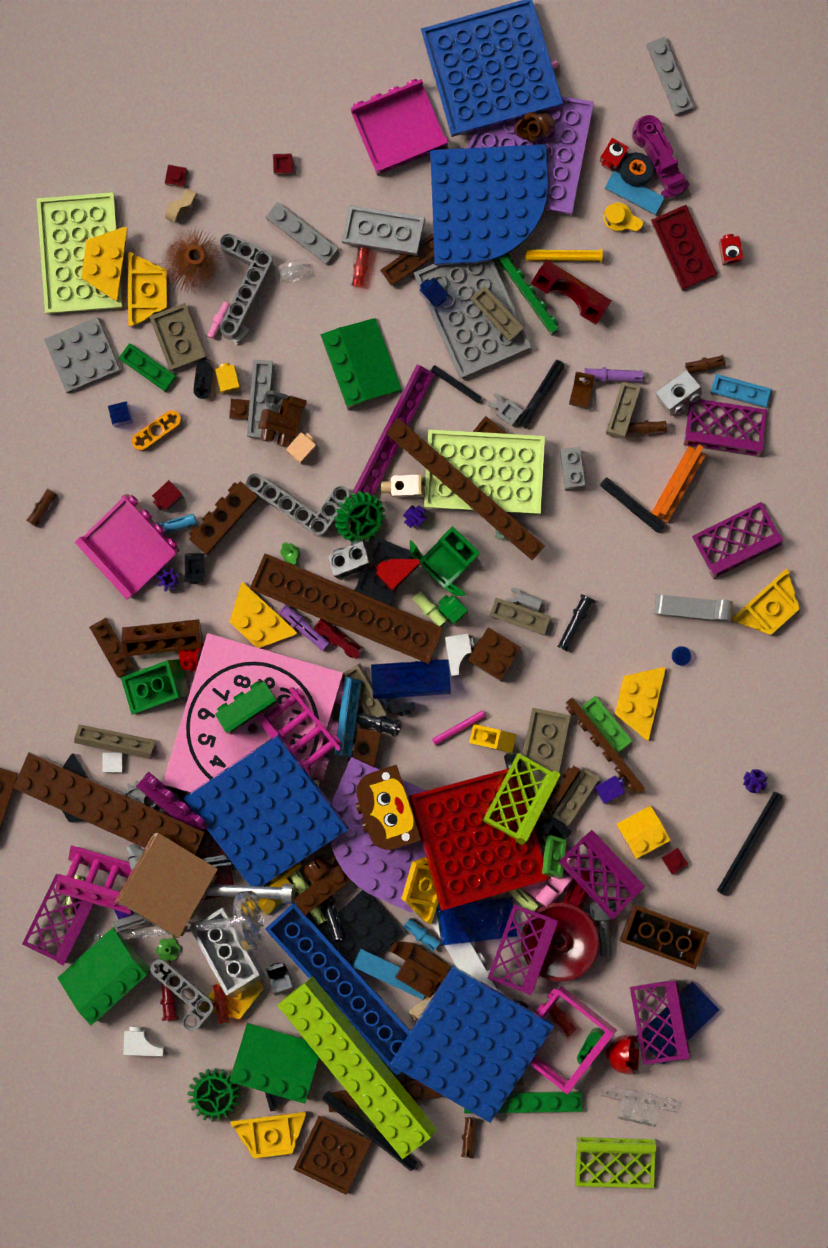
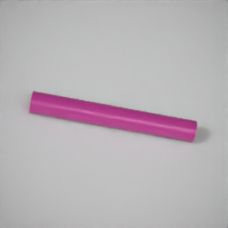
M482 710L434 737L432 741L436 746L482 720L486 715Z

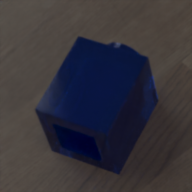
M434 277L431 280L429 278L420 285V295L434 310L449 298L447 291Z
M127 401L108 406L111 422L114 427L133 423Z

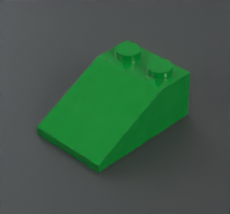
M180 659L166 660L121 677L131 715L189 697L190 691L184 671L180 666Z

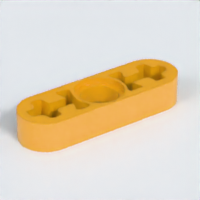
M167 411L132 437L133 447L138 451L148 449L181 424V416L177 411ZM169 415H172L173 417L177 416V418L175 419V424L170 422L166 425L169 428L167 430L165 429L164 425L160 423V421L162 420L164 421V423L169 421ZM155 425H159L162 428V433L159 436H154L151 433V429ZM146 431H148L149 436H150L153 440L150 441L149 438H147V439L144 441V444H145L144 446H141V445H138V446H137V445H136V443L138 442L137 438H138V437H140L141 439L145 438L147 435L144 434V433H145Z

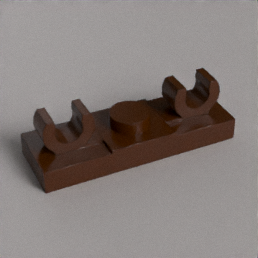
M107 618L89 627L118 678L135 669L129 656L124 657L123 646Z

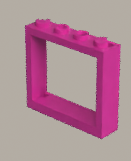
M561 986L558 990L555 988L548 995L550 999L546 1005L542 1003L536 1013L545 1018L559 998L562 997L605 1031L604 1035L569 1080L565 1079L537 1055L530 1062L532 1067L568 1094L617 1032V1029Z

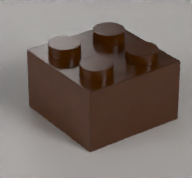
M488 627L467 661L498 681H501L521 647Z

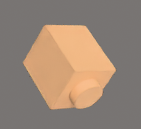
M301 432L287 447L286 452L302 464L316 448L314 444L316 440L308 433L304 435Z

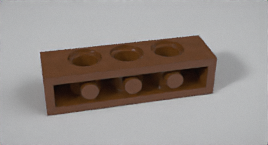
M241 481L238 484L236 482L233 483L228 489L230 493L225 498L221 497L216 502V509L212 513L209 511L202 518L204 522L200 527L195 526L189 533L191 536L189 540L207 556L258 500V496ZM233 498H239L241 501L240 505L236 508L230 506V501ZM219 513H227L228 518L225 522L217 520ZM207 527L215 529L211 537H207L204 534Z
M200 619L122 627L124 657L202 648Z
M358 728V731H355L353 743L355 745L351 757L374 767L381 733ZM363 743L368 744L370 748L366 755H362L358 751L359 746Z

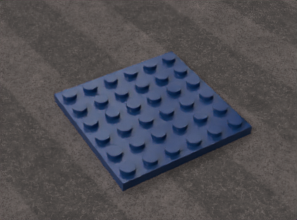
M521 0L421 28L451 137L522 118L529 112L540 113L563 106L533 0Z
M279 734L184 797V800L193 812L206 821L208 825L206 829L250 886H263L346 832L349 828Z
M453 965L393 1057L390 1065L491 1123L553 1029L554 1024Z

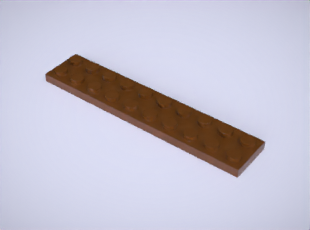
M264 553L250 586V589L427 664L431 660L444 629Z
M28 752L13 787L22 793L143 848H146L153 834L159 833L196 856L206 833L197 827L31 752Z

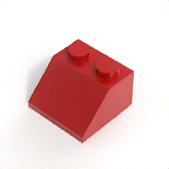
M389 559L387 562L383 560L376 567V576L393 592L420 566V561L418 559Z

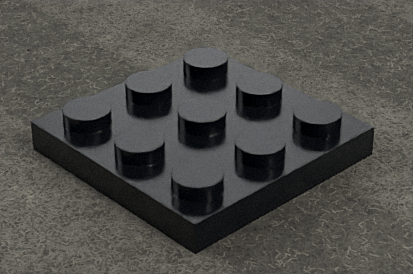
M364 890L359 892L337 913L346 937L344 940L339 942L333 941L328 922L321 928L353 964L360 949L378 956L404 932Z

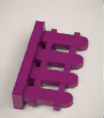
M149 771L135 786L168 815L201 830L208 826L206 821L199 815H196L184 800Z

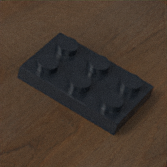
M376 537L371 549L375 567L361 573L354 591L391 605L397 588L392 592L376 576V567L383 560L387 562L389 559H410L411 552L408 549Z

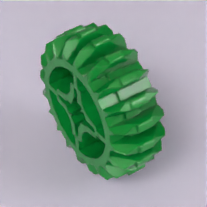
M358 491L357 495L351 493L350 498L344 497L345 502H339L341 508L335 509L338 515L334 516V519L337 521L334 525L338 529V533L345 540H349L352 543L363 540L369 542V537L375 538L374 533L381 532L379 527L385 526L381 521L386 518L383 514L385 509L382 507V502L376 496L368 492L362 493L361 491ZM369 507H371V517L369 516ZM349 518L351 519V528L348 525Z
M214 1068L213 1074H211L210 1069H206V1076L203 1072H199L201 1079L194 1077L193 1081L196 1085H189L194 1091H188L187 1095L193 1096V1098L188 1100V1103L195 1102L191 1110L193 1111L198 1108L197 1116H200L203 1112L205 1114L203 1120H206L208 1115H210L211 1122H214L215 1116H217L219 1121H222L221 1114L228 1118L229 1113L227 1110L234 1113L235 1109L232 1105H239V1102L235 1101L234 1098L239 1099L241 1097L240 1094H235L236 1091L240 1090V1087H233L235 1083L229 1082L231 1073L227 1077L223 1076L225 1074L224 1069L220 1075L217 1074V1068ZM213 1079L224 1082L228 1088H218ZM207 1081L208 1092L198 1096L200 1085ZM212 1089L216 1090L215 1092L220 1093V1095L216 1097V1101L213 1099V1097L210 1098V1096H208L211 1094ZM230 1094L229 1103L221 1109L220 1098ZM201 1101L211 1102L215 1111L205 1108Z

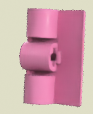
M568 858L566 860L571 867H576V858ZM580 859L581 866L584 864V861ZM564 868L562 878L557 879L548 876L549 880L521 888L547 907L549 904L554 903L558 896L564 893L573 881L571 875Z

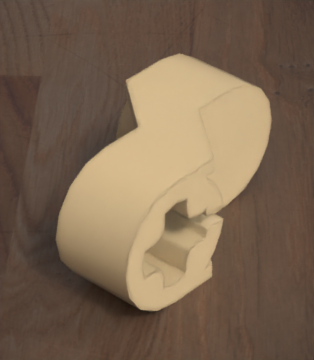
M186 188L181 200L170 202L165 219L176 223L182 211L192 209L197 192Z

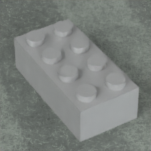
M221 908L190 927L193 936L226 996L234 998L266 978L229 910Z

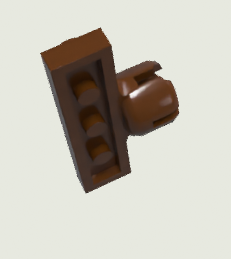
M316 857L313 862L310 861L303 869L312 886L294 898L293 902L303 915L306 916L352 880L345 874L340 865L331 868L322 857Z

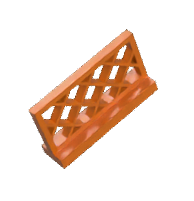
M698 444L695 449L688 446L651 512L654 516L666 523L669 522L706 456L701 453L704 448L703 446Z

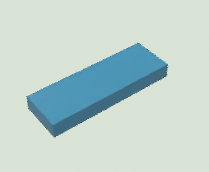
M613 171L604 188L653 215H656L664 200L663 196L644 186L636 187L625 183L621 175Z
M715 374L710 393L767 408L772 389Z

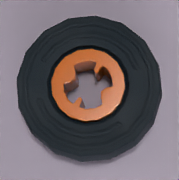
M629 153L623 158L619 173L625 183L640 187L651 180L654 174V165L651 159L643 153ZM633 168H640V172H638L637 170L634 171Z

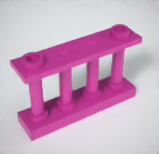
M291 687L289 691L293 695L269 714L266 713L264 715L260 712L255 718L271 738L279 734L283 741L289 732L309 716L313 719L317 726L295 744L288 746L296 756L302 747L321 732L329 739V742L308 759L300 761L296 756L310 775L311 773L308 771L311 769L310 766L334 747L340 751L341 747L339 745L342 743L335 734L333 736L329 734L302 699L305 696L298 688L294 690ZM298 701L305 710L281 730L280 728L276 730L272 726L273 720Z
M71 845L68 860L72 861L66 876L59 874L55 892L131 914L132 910L114 902L120 892L111 890L117 875L129 877L132 872L130 863ZM79 864L91 867L85 881L74 878ZM98 869L110 872L104 887L93 884Z

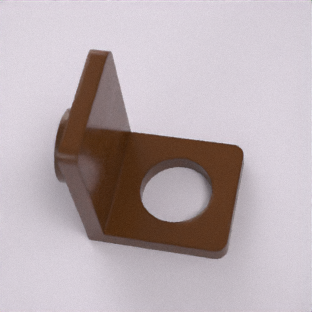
M582 372L575 373L569 405L588 408L593 389L594 375ZM579 378H587L589 382H582Z

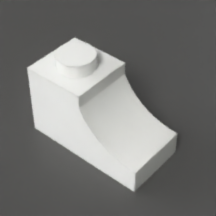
M468 634L445 637L451 677L459 675V666L462 659L467 654H471V649H474L473 637L469 638Z
M129 1026V1030L124 1031L123 1055H164L165 1047L151 1042L146 1036V1030H141L140 1026Z

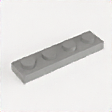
M665 37L647 43V49L674 115L676 116L693 109L692 102Z
M278 202L266 215L267 220L327 265L338 251L337 247Z
M253 359L247 437L261 438L262 430L258 429L262 410L268 409L264 395L267 391H271L273 361Z

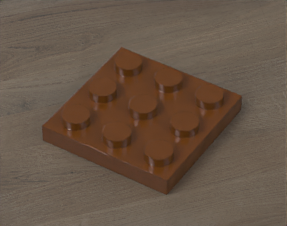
M319 1115L293 1170L347 1195L372 1140Z

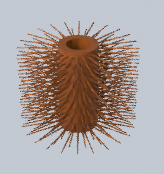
M191 228L188 237L187 233H185L186 235H184L182 240L179 238V244L177 241L173 245L169 244L170 246L166 250L169 252L167 253L169 255L166 256L169 257L164 259L169 261L163 262L173 263L161 264H167L165 265V269L168 270L166 272L172 274L170 282L173 280L176 272L177 275L173 283L177 279L178 283L181 277L185 276L182 288L185 282V288H187L186 286L189 281L193 280L191 285L192 291L195 283L196 287L200 288L202 278L204 279L205 277L207 280L211 276L214 277L213 275H215L214 273L218 269L214 267L216 266L214 264H218L215 262L218 261L214 260L220 259L209 257L223 255H218L220 250H215V252L212 250V243L210 246V242L207 241L205 243L207 237L199 247L198 244L202 232L198 238L199 230L196 233V229H194L192 236H190Z

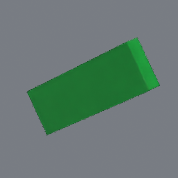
M130 343L118 358L165 393L177 378L176 375Z

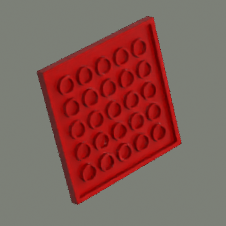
M509 768L409 796L441 911L549 880L547 875L542 874L544 860L535 828H533L528 840L521 845L516 842V839L483 821ZM516 777L508 780L510 790L519 787ZM521 790L511 792L514 803L524 800ZM508 793L500 796L501 806L511 804ZM525 803L516 805L519 816L526 814L527 808ZM512 807L503 809L506 819L515 817ZM500 811L492 812L489 819L495 822L502 821ZM517 821L507 822L509 830L516 833L519 828Z

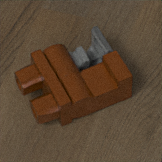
M273 390L267 391L264 398L268 409L262 410L258 429L262 430L260 440L273 442L274 434L279 435L277 445L288 447L291 439L297 437L302 409L306 407L307 400L288 396ZM283 399L279 413L278 409L280 408V405H277V403Z

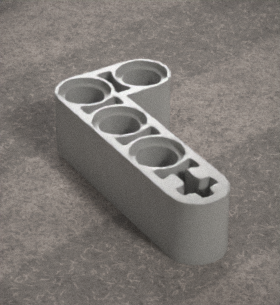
M656 595L654 614L730 622L733 601Z
M162 958L156 959L151 965V973L191 1007L183 1018L184 1028L188 1031L198 1029L211 1014L214 1008L213 1000L167 960ZM162 963L164 965L163 970L168 972L170 969L172 972L164 979L165 973L163 971L157 972L155 964L160 965ZM173 975L180 978V984L177 986H173L170 983V977ZM188 988L193 989L195 997L187 998L185 990ZM202 1001H207L210 1004L208 1011L200 1009L199 1005ZM194 1016L197 1019V1025L189 1026L187 1018Z

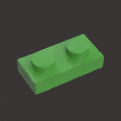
M552 835L546 836L542 874L557 879L562 878L563 867L558 862L565 856L567 840Z

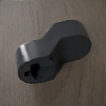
M201 359L196 366L193 391L195 396L200 399L207 398L211 392L214 365L209 359Z

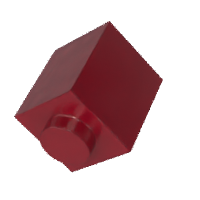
M168 480L152 497L155 499L153 503L160 511L164 508L167 512L183 495Z

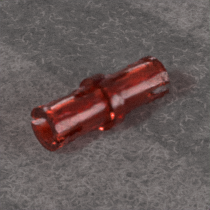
M358 247L356 263L353 264L354 274L351 286L364 287L370 252L368 248Z
M220 983L219 988L218 984H213L214 1007L217 1010L218 1024H223L224 1021L226 1023L231 1022L228 1011L229 1000L226 999V994Z
M555 1004L549 1011V1014L553 1018L554 1024L557 1023L568 1037L577 1028L566 1017L565 1011L562 1012Z

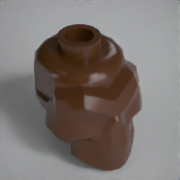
M529 112L524 116V119L517 122L514 132L519 138L535 143L537 140L549 137L554 133L555 122L548 113L537 114Z

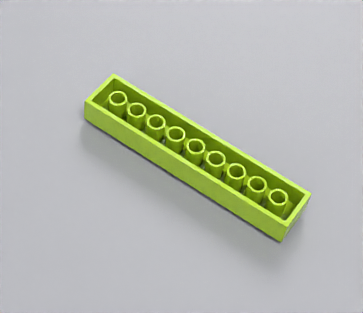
M313 976L277 1005L402 1159L433 1136L437 1130L436 1126Z

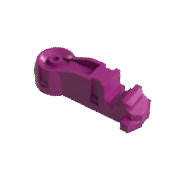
M653 115L641 116L636 120L632 128V139L636 145L645 150L647 156L651 159L654 170L664 188L661 192L663 198H675L683 194L690 184L688 180H685V176L679 172V161L673 157L674 151L663 134L664 128L661 121Z

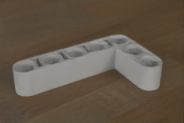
M228 233L220 238L221 250L226 255L249 265L247 273L220 326L223 337L230 340L238 335L272 267V256L268 251ZM230 240L234 242V245L231 248H226L224 243ZM244 249L251 250L249 256H243L241 252ZM261 257L269 259L268 263L264 265L260 264L258 260ZM258 274L260 279L257 282H253L250 280L251 275ZM244 291L252 293L248 299L242 298L241 295ZM241 308L243 310L242 315L235 316L233 314L234 309ZM232 325L235 329L232 333H226L224 331L225 327Z
M253 473L246 479L247 487L252 492L315 536L325 535L335 521L334 516L338 515L335 510L334 515L327 516L325 509L328 506L340 509L339 502H345V499L338 500L336 493L343 490L347 494L346 497L350 498L349 490L346 487L337 486L316 514L261 475ZM254 478H258L261 481L260 486L257 488L250 486V482ZM270 489H274L277 492L276 497L273 499L266 497V492ZM285 500L292 502V508L289 510L282 508V503ZM301 511L308 513V518L305 521L298 519V514ZM315 523H323L324 529L321 532H316L314 530Z

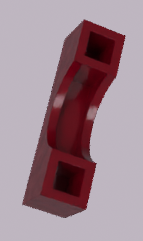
M549 260L543 263L531 282L533 286L546 294L560 293L572 299L579 308L580 316L597 325L612 301Z

